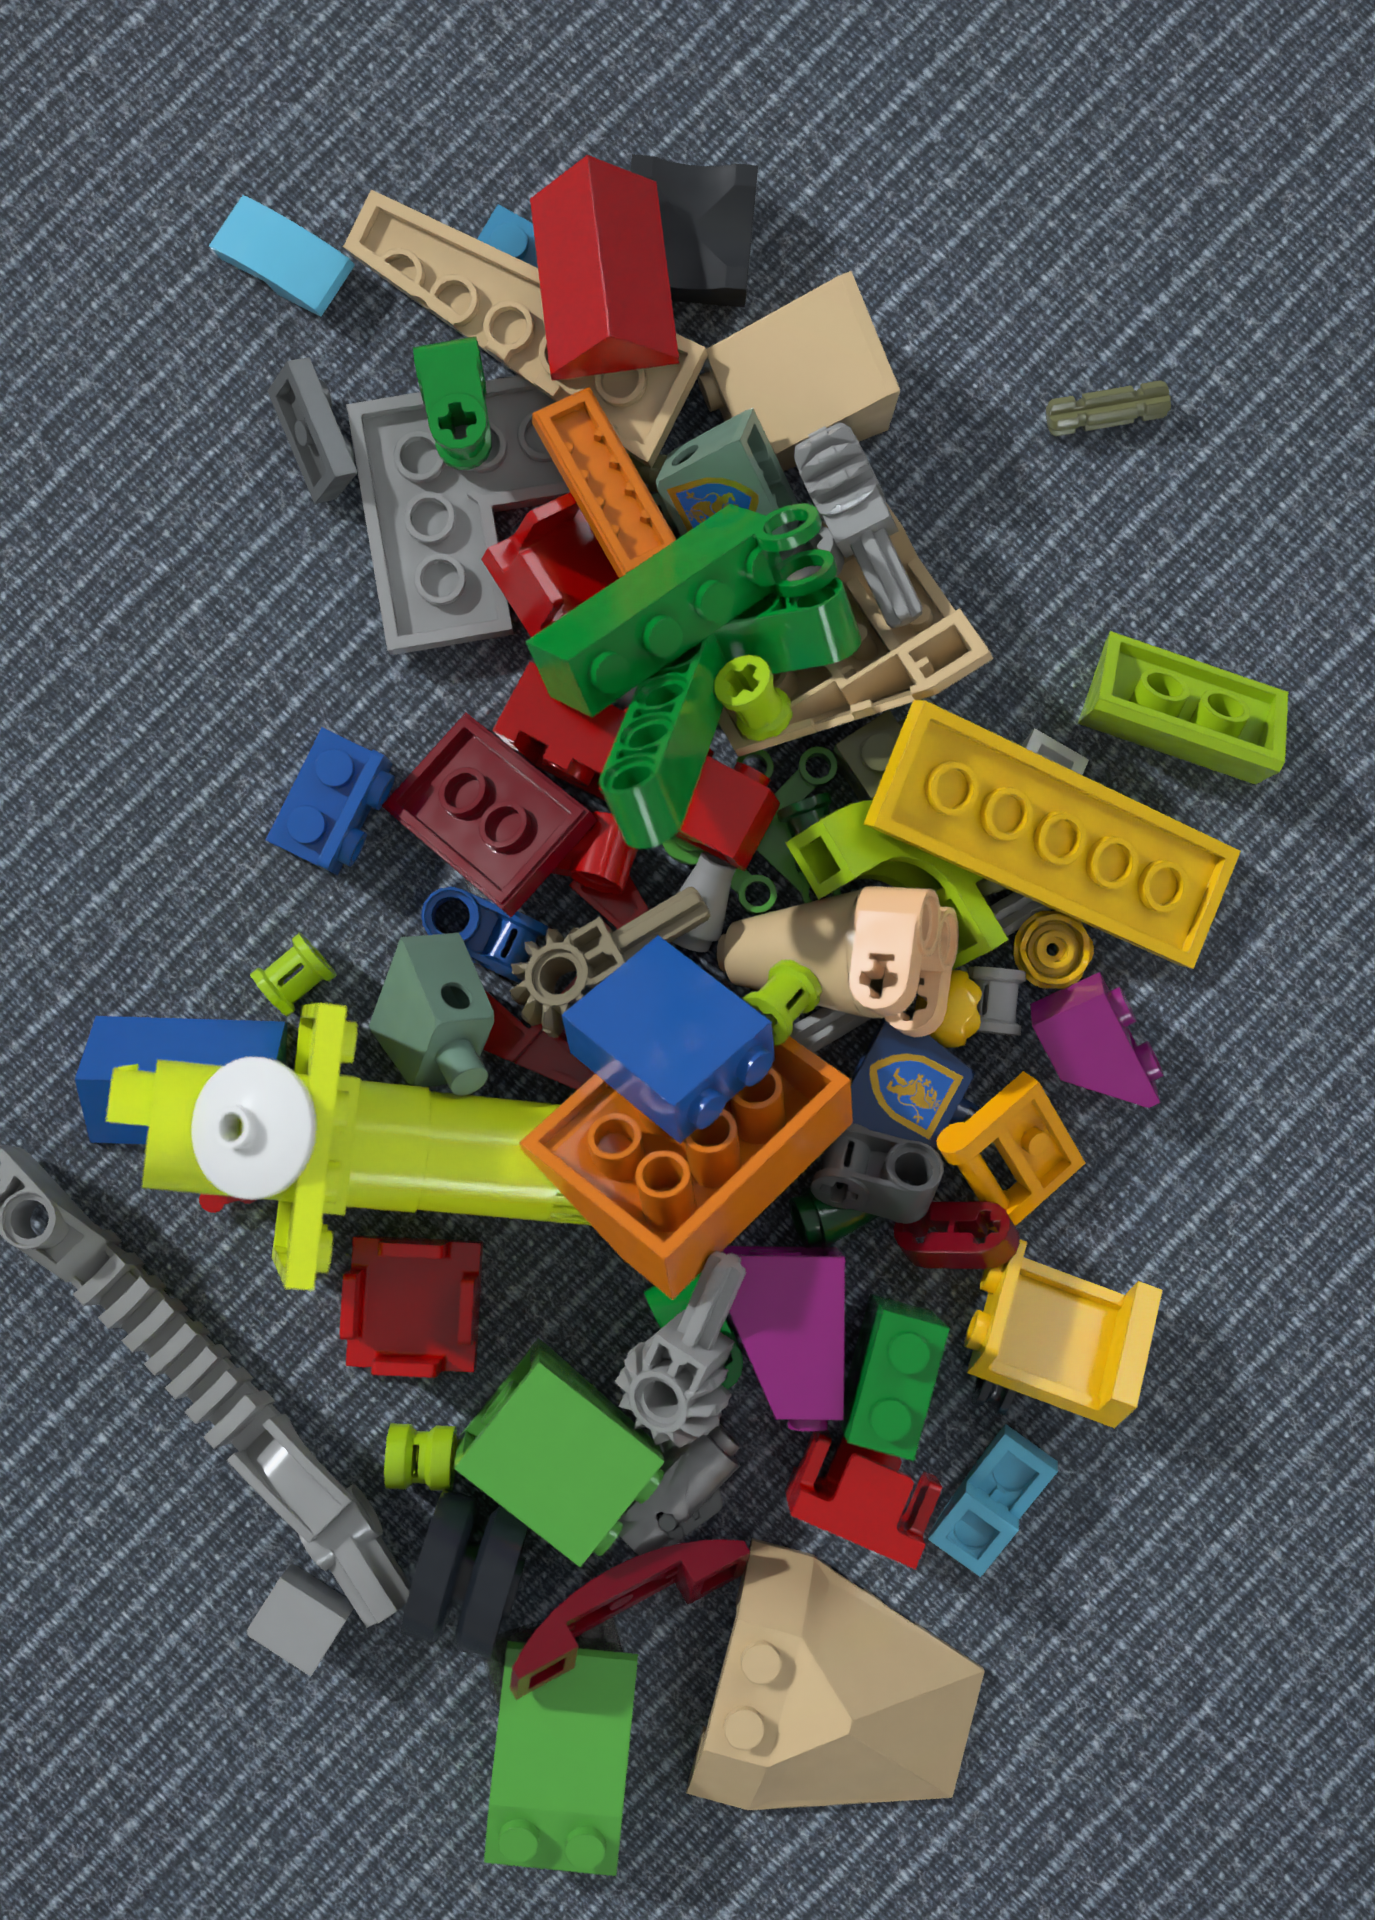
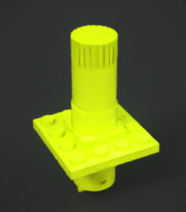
M323 1003L301 1005L294 1072L307 1087L313 1101L316 1114L315 1144L305 1169L294 1183L276 1195L262 1198L278 1201L271 1258L285 1288L314 1290L316 1272L328 1273L332 1253L333 1232L328 1231L327 1225L323 1224L322 1216L323 1213L345 1215L346 1207L415 1213L416 1210L592 1226L527 1157L519 1144L561 1104L474 1095L460 1096L454 1093L429 1091L428 1087L362 1081L361 1078L356 1076L339 1074L340 1062L351 1064L353 1062L357 1038V1022L345 1021L347 1006ZM157 1059L156 1072L138 1070L139 1064L113 1068L106 1122L149 1126L142 1188L231 1196L217 1188L204 1174L197 1161L192 1142V1119L198 1097L208 1080L223 1066ZM241 1118L238 1123L239 1137L243 1132V1121Z

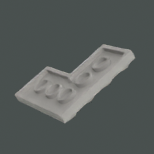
M519 375L485 381L487 388L485 400L492 435V450L487 460L471 470H457L448 466L440 458L429 428L426 407L423 404L421 392L346 404L386 646L390 655L514 635L509 602L481 560L488 547L499 543L494 512L546 504L570 492L532 424V413L556 401ZM467 425L455 427L456 435L454 439L467 437Z

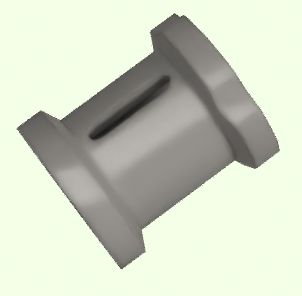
M969 967V978L973 979L982 991L981 1000L977 1004V1010L981 1019L977 1032L1021 1036V1025L1017 1024L1015 1020L1018 987L1020 983L1026 981V972L996 967Z

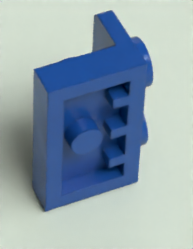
M322 727L266 841L338 876L343 864L349 867L354 864L364 846L367 833L362 831L361 828L371 807L379 810L391 792L395 776L390 774L389 771L393 763L384 754L375 750L370 751Z

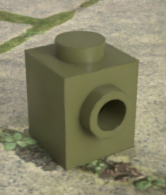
M890 710L885 711L835 744L832 751L837 760L838 769L860 802L874 799L906 719L903 718L897 722Z

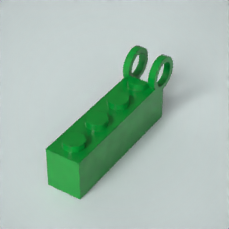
M729 504L525 641L550 697L593 717L774 590L782 597L791 598L811 594L828 585L837 574L834 557L829 551L822 549L806 550L791 555L783 561L779 553L780 551L793 549L808 542L820 531L822 522L817 508L810 504H793L763 515ZM805 521L800 527L790 532L778 535L772 534L776 528L786 523ZM810 566H822L816 573L806 578L793 581L786 580L791 574L800 569Z

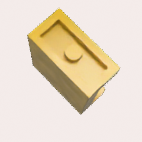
M1020 1239L1017 1252L1009 1262L1000 1267L984 1269L980 1289L988 1292L984 1311L976 1310L966 1333L964 1346L973 1350L967 1373L1115 1428L1137 1408L1163 1290L1137 1281L1125 1295L1025 1258L1024 1253L1027 1242Z

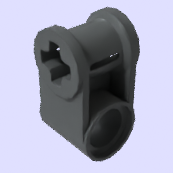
M852 1123L825 1150L821 1170L817 1171L812 1177L811 1192L815 1198L832 1207L854 1209L888 1218L897 1223L909 1224L919 1221L927 1214L944 1173L943 1162L939 1154L931 1146L923 1142L879 1133ZM849 1142L854 1144L853 1150L847 1149ZM900 1179L910 1180L914 1182L917 1186L908 1185L902 1182ZM837 1182L843 1183V1187L841 1189L837 1188Z

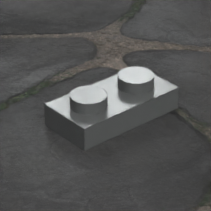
M310 357L289 360L268 389V394L314 504L336 500L357 474L353 447L350 441L341 434L331 410L332 401L328 387L318 378Z

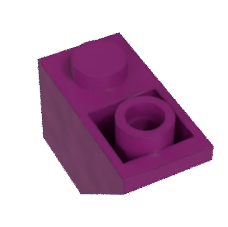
M1098 972L1030 1004L1032 1027L1061 1081L1147 1108L1160 1103L1155 1080L1164 1076L1163 1070L1149 1042L1146 1041L1137 1045L1129 1030L1128 1025L1135 1023L1136 1018L1121 987L1110 991L1101 973Z

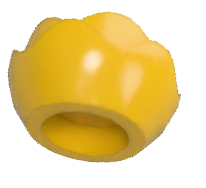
M1040 911L1029 917L1021 925L1013 943V956L1018 969L1026 972V979L1029 982L1046 989H1062L1077 983L1094 954L1092 939L1084 929L1082 922L1058 911ZM1051 943L1057 948V952L1053 956L1049 955L1046 950L1047 946Z
M952 970L944 1020L936 1031L929 1034L930 1037L944 1048L965 1046L966 1039L975 1034L981 1024L977 1004L981 1000L982 991L978 984L969 979L967 972ZM919 995L917 996L915 1010L926 1009L928 1002Z

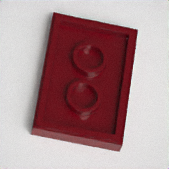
M466 712L382 804V807L510 918L598 821L588 809Z

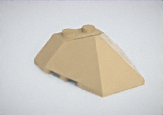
M887 503L886 505L899 530L889 537L922 604V614L908 625L897 628L889 627L854 554L847 558L844 556V565L837 577L843 582L861 635V645L856 652L840 662L773 674V686L780 688L788 695L793 712V717L788 727L775 737H769L763 741L748 739L738 729L735 711L729 710L724 706L718 723L739 757L911 703L913 700L934 696L993 659L989 649L960 608L955 611L917 556L903 526ZM822 521V526L828 528L824 521Z
M752 1538L749 1547L750 1555L736 1597V1618L707 1727H702L686 1794L745 1810L952 1798L985 1672L984 1668L916 1622L912 1623L882 1603L880 1598L865 1588L861 1589L831 1569L829 1564L814 1554Z

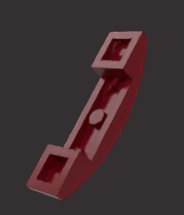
M719 1539L679 1543L633 1557L590 1580L552 1611L523 1647L512 1667L510 1690L515 1699L523 1697L575 1668L579 1647L574 1639L575 1637L675 1583L687 1605L742 1576L750 1555L749 1548L744 1541Z

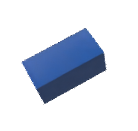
M95 1016L75 1077L90 1143L147 1144L149 1126L106 1122L113 1068L139 1064L138 1070L156 1072L157 1059L225 1066L230 1062L247 1057L269 1058L286 1065L288 1022Z

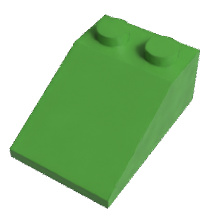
M508 1641L489 1798L484 1863L616 1876L638 1654L578 1648L575 1668L516 1700L510 1690L512 1667L526 1643Z

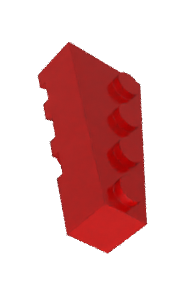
M529 661L492 731L531 765L607 803L599 785L600 777L628 708H625L623 711L610 704L595 716L590 717L550 697L536 664ZM709 748L684 822L674 837L745 872L775 816L780 802L772 790L767 787L771 780L766 775L740 762H736L732 769L713 759L714 751Z

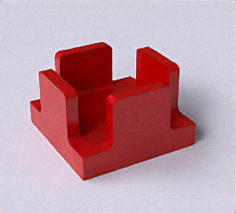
M571 492L528 512L514 535L488 547L481 558L531 637L619 579Z
M354 1236L351 1269L343 1274L339 1337L340 1339L347 1340L346 1366L371 1367L372 1375L435 1378L442 1371L475 1372L477 1369L483 1241Z
M828 1429L813 1431L798 1467L794 1466L785 1488L790 1515L916 1569L926 1545L923 1535L942 1490V1485L937 1477L923 1471L907 1511L902 1513L914 1483L909 1475L899 1471L902 1464L900 1457L848 1443L843 1434L826 1474L819 1477L817 1475L830 1447L832 1437Z

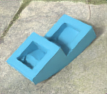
M245 195L241 196L209 245L221 260L265 281L277 295L320 317L355 266L350 258L322 239Z
M1005 1424L977 1460L928 1534V1540L981 1577L1019 1531V1519L1058 1472V1461Z

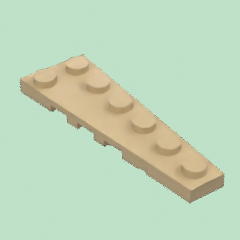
M374 190L370 191L343 246L352 257L464 337L476 336L481 349L554 401L562 400L590 386L626 452L650 468L653 467L708 357V352L704 346L676 334L680 364L552 381L537 267Z

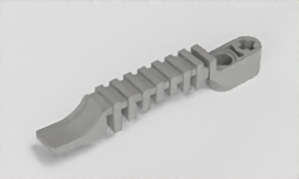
M0 1144V1235L11 1245L65 1282H71L77 1289L73 1295L83 1306L101 1305L106 1310L98 1317L108 1329L123 1328L128 1335L121 1341L131 1352L145 1351L150 1359L144 1365L154 1376L166 1374L172 1380L165 1387L175 1400L188 1397L194 1403L185 1411L187 1416L195 1424L210 1420L215 1425L203 1438L213 1449L232 1443L239 1452L234 1453L227 1461L308 1543L312 1542L355 1498L309 1451L296 1433L290 1418L286 1414L281 1415L273 1406L276 1401L267 1391H259L251 1383L254 1378L244 1367L237 1368L229 1360L232 1355L222 1344L215 1345L207 1337L210 1333L200 1321L193 1322L185 1313L188 1310L187 1307L178 1298H170L164 1291L167 1286L156 1275H149L142 1268L145 1263L135 1252L127 1253L118 1247L122 1240L113 1230H103L93 1223L31 1154L20 1147ZM41 1203L48 1212L49 1220L45 1231L38 1236L31 1228L30 1219L35 1207Z

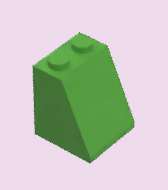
M537 1338L458 1437L454 1469L581 1567L592 1552L600 1557L611 1547L623 1527V1523L619 1521V1518L631 1503L636 1500L639 1504H643L654 1493L664 1477L665 1472L660 1467L665 1460L659 1444L655 1445L654 1440L641 1428L633 1430L635 1423L553 1349Z

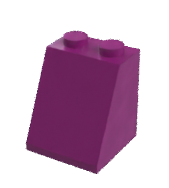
M728 1245L722 1253L737 1255L741 1258V1265L746 1271L729 1313L775 1418L788 1420V1428L797 1431H823L828 1429V1420H844L845 1257L836 1247L822 1249L816 1246L805 1248L804 1246Z

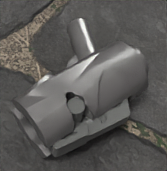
M720 1423L708 1435L703 1434L700 1438L697 1437L692 1443L685 1444L681 1448L671 1439L667 1442L659 1443L665 1460L660 1467L665 1472L662 1481L643 1504H639L634 1500L619 1518V1521L623 1523L619 1536L638 1555L679 1543L684 1537L722 1509L723 1500L719 1487L740 1467L738 1460L734 1457L740 1445Z

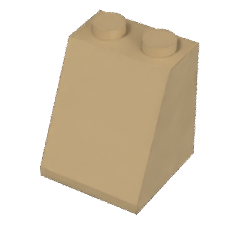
M852 271L835 277L706 349L708 357L704 363L705 373L698 375L697 378L709 411L712 412L720 409L724 421H727L745 410L754 408L783 471L797 466L794 458L795 445L808 439L809 434L824 426L827 429L842 422L851 427L858 441L870 438L889 429L900 389Z

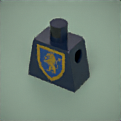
M883 1017L850 1077L853 1123L879 1133L906 1140L920 1141L935 1149L937 1138L944 1128L957 1122L965 1123L982 1108L963 1098L974 1078L975 1072L929 1035L915 1038L904 1035Z

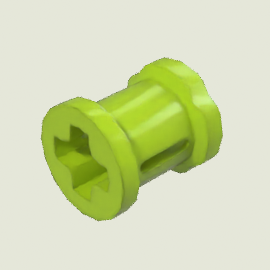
M753 655L740 656L729 661L719 671L714 684L715 694L723 706L735 711L738 729L745 737L754 741H763L769 737L781 734L788 727L793 717L791 701L783 690L773 686V674L763 659Z
M300 932L292 938L293 946L265 970L257 967L250 973L255 984L266 998L287 1017L295 1011L294 1003L322 979L330 982L337 976L324 956ZM302 965L304 966L301 971L284 984V981Z
M781 960L775 963L769 970L767 983L758 992H751L742 1000L758 1011L760 1009L762 1015L771 1021L773 1044L778 1046L790 1037L793 1031V1022L799 1015L814 1010L819 1004L822 987L818 978L807 967L793 960ZM800 989H802L801 996L797 994Z

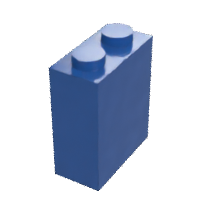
M659 935L562 1014L570 1053L678 1143H682L697 1128L703 1129L711 1125L719 1117L725 1104L746 1085L753 1086L760 1082L770 1070L773 1061H775L771 1021Z

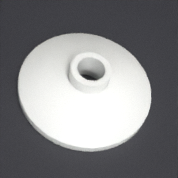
M263 1057L241 1058L220 1068L203 1087L196 1102L192 1119L193 1148L202 1171L221 1191L242 1199H262L276 1195L294 1183L305 1169L311 1157L316 1137V1114L313 1101L303 1081L286 1065ZM241 1118L243 1121V1132L239 1137L238 1123Z

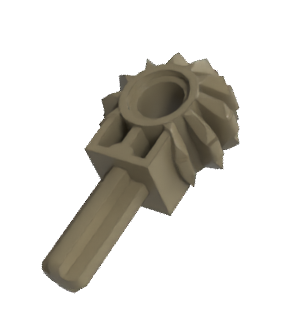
M687 887L614 932L601 917L581 928L573 927L565 939L557 929L548 928L545 946L540 948L532 941L525 942V950L531 956L528 963L511 964L512 973L522 980L521 983L509 990L511 998L517 1004L525 1005L521 1012V1017L531 1026L542 1023V1030L548 1036L558 1038L564 1030L562 1020L564 1012L657 935L671 943L708 921L710 918L708 906L694 887ZM577 971V978L572 988L563 994H555V985L558 979L568 972Z

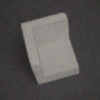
M291 1564L279 1578L248 1627L247 1635L304 1673L312 1676L354 1607L348 1598L297 1565Z

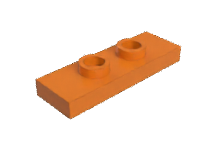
M590 386L532 413V424L619 578L676 540Z

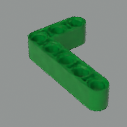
M835 577L822 589L805 596L782 597L774 590L637 686L599 783L623 839L628 846L633 848H650L660 845L672 838L681 828L724 708L714 691L715 679L719 671L729 661L745 655L758 656L768 664L772 674L840 662L858 650L861 645V635L843 582L838 577Z

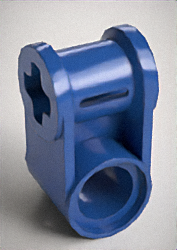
M440 888L429 895L423 904L421 912L422 924L428 935L443 934L439 931L435 921L438 908L450 900L462 901L469 909L470 919L466 928L460 932V935L472 958V962L517 983L522 982L512 973L511 964L526 963L529 954L525 950V942L532 941L536 943L538 936H546L547 929L550 927L518 911L510 918L495 904L460 888ZM518 931L508 955L503 958L504 951L513 932Z

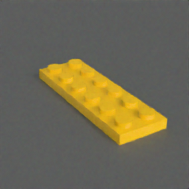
M913 700L864 821V825L1172 963L1194 969L1241 852L926 700Z

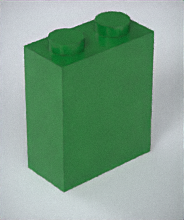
M870 1294L844 1388V1420H838L848 1443L914 1461L950 1329L931 1310Z

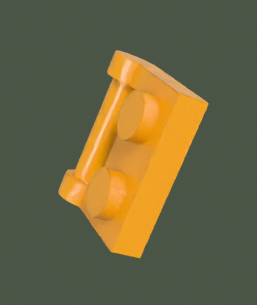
M1024 1071L965 1123L957 1122L947 1126L937 1138V1147L948 1163L958 1166L980 1202L997 1203L1002 1206L1015 1226L1086 1164L1041 1084ZM992 1142L1017 1181L1007 1191L1002 1190L980 1154ZM996 1227L989 1228L994 1232H998Z

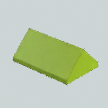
M1110 631L1078 724L1256 785L1279 773L1285 763L1288 692Z

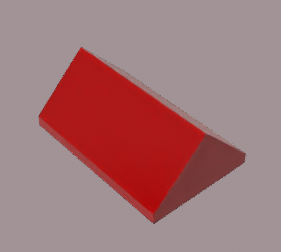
M586 155L530 198L551 380L680 364L657 182Z

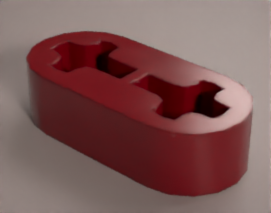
M932 1202L927 1214L919 1221L909 1224L896 1222L894 1226V1237L899 1247L911 1263L922 1268H997L1009 1262L1016 1254L1020 1245L1019 1232L1007 1211L999 1204L992 1202ZM930 1227H935L937 1232L928 1233ZM996 1227L998 1233L987 1235L989 1228ZM925 1237L923 1243L916 1241V1238ZM986 1237L985 1243L979 1244L976 1238Z

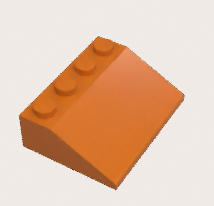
M789 1037L784 1043L774 1046L775 1061H773L770 1070L760 1082L753 1086L746 1085L725 1104L723 1111L711 1125L703 1129L697 1128L682 1143H678L595 1074L520 1141L519 1144L527 1157L621 1258L673 1300L703 1271L707 1259L712 1253L716 1251L722 1252L853 1123L851 1079L792 1037Z

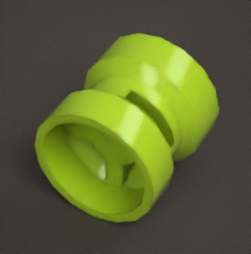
M391 1423L385 1449V1487L388 1489H407L413 1483L426 1484L431 1491H443L444 1489L452 1491L456 1472L454 1464L457 1449V1427L436 1425L430 1431H417L412 1424Z

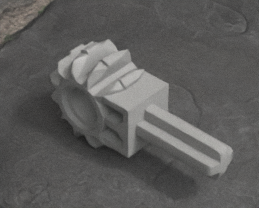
M842 422L827 429L824 426L809 434L808 439L795 445L794 458L799 473L822 520L828 526L845 558L854 554L887 625L891 628L908 625L922 614L923 607L889 537L899 530L886 505L882 488L851 427Z
M716 1251L708 1257L686 1310L684 1309L646 1342H640L627 1354L628 1357L624 1360L625 1367L620 1371V1375L615 1380L617 1385L626 1392L618 1407L633 1411L637 1417L633 1430L644 1427L649 1428L655 1445L671 1439L681 1448L685 1444L692 1443L697 1437L700 1438L703 1434L708 1435L719 1424V1418L722 1416L721 1411L727 1406L728 1400L732 1395L721 1384L725 1381L729 1370L723 1367L735 1341L720 1331L746 1274L745 1268L741 1265V1258L733 1253L726 1255Z

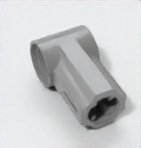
M351 1485L346 1490L355 1499L312 1542L308 1543L301 1535L299 1537L312 1560L322 1570L327 1571L330 1569L362 1622L368 1628L382 1622L406 1604L411 1583L381 1538L383 1529L371 1503L359 1488Z

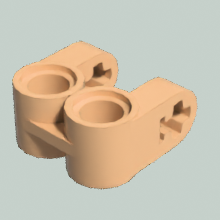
M866 886L858 897L855 910V939L849 975L850 990L859 1003L871 1012L884 1016L889 1024L904 1035L914 1038L927 1036L936 1031L941 1025L947 1010L951 972L956 960L959 940L956 912L952 907H940L938 896L935 890ZM884 974L880 998V994L870 988L871 979L882 978ZM916 993H918L928 1003L926 1009L915 1010L913 1020H910V1016L903 1011L909 1007L914 1001Z

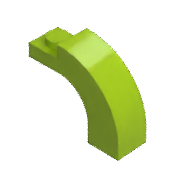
M873 800L861 801L841 808L786 842L818 899L857 879L879 880L896 888L935 890L940 907H952L957 915L959 940L956 960L952 967L953 970L992 951L1009 940L992 909L988 906L975 884L983 878L864 825Z

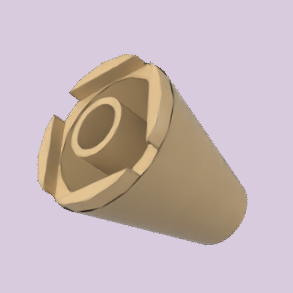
M862 889L734 921L730 924L726 934H722L718 941V965L723 972L727 973L729 980L735 985L759 991L767 983L769 970L775 963L781 960H793L810 969L818 978L822 992L817 1006L864 1018L884 1017L864 1007L854 998L850 990L849 975L855 939V910ZM884 974L882 978L871 979L870 988L880 994V998ZM802 989L797 992L799 996L802 995Z

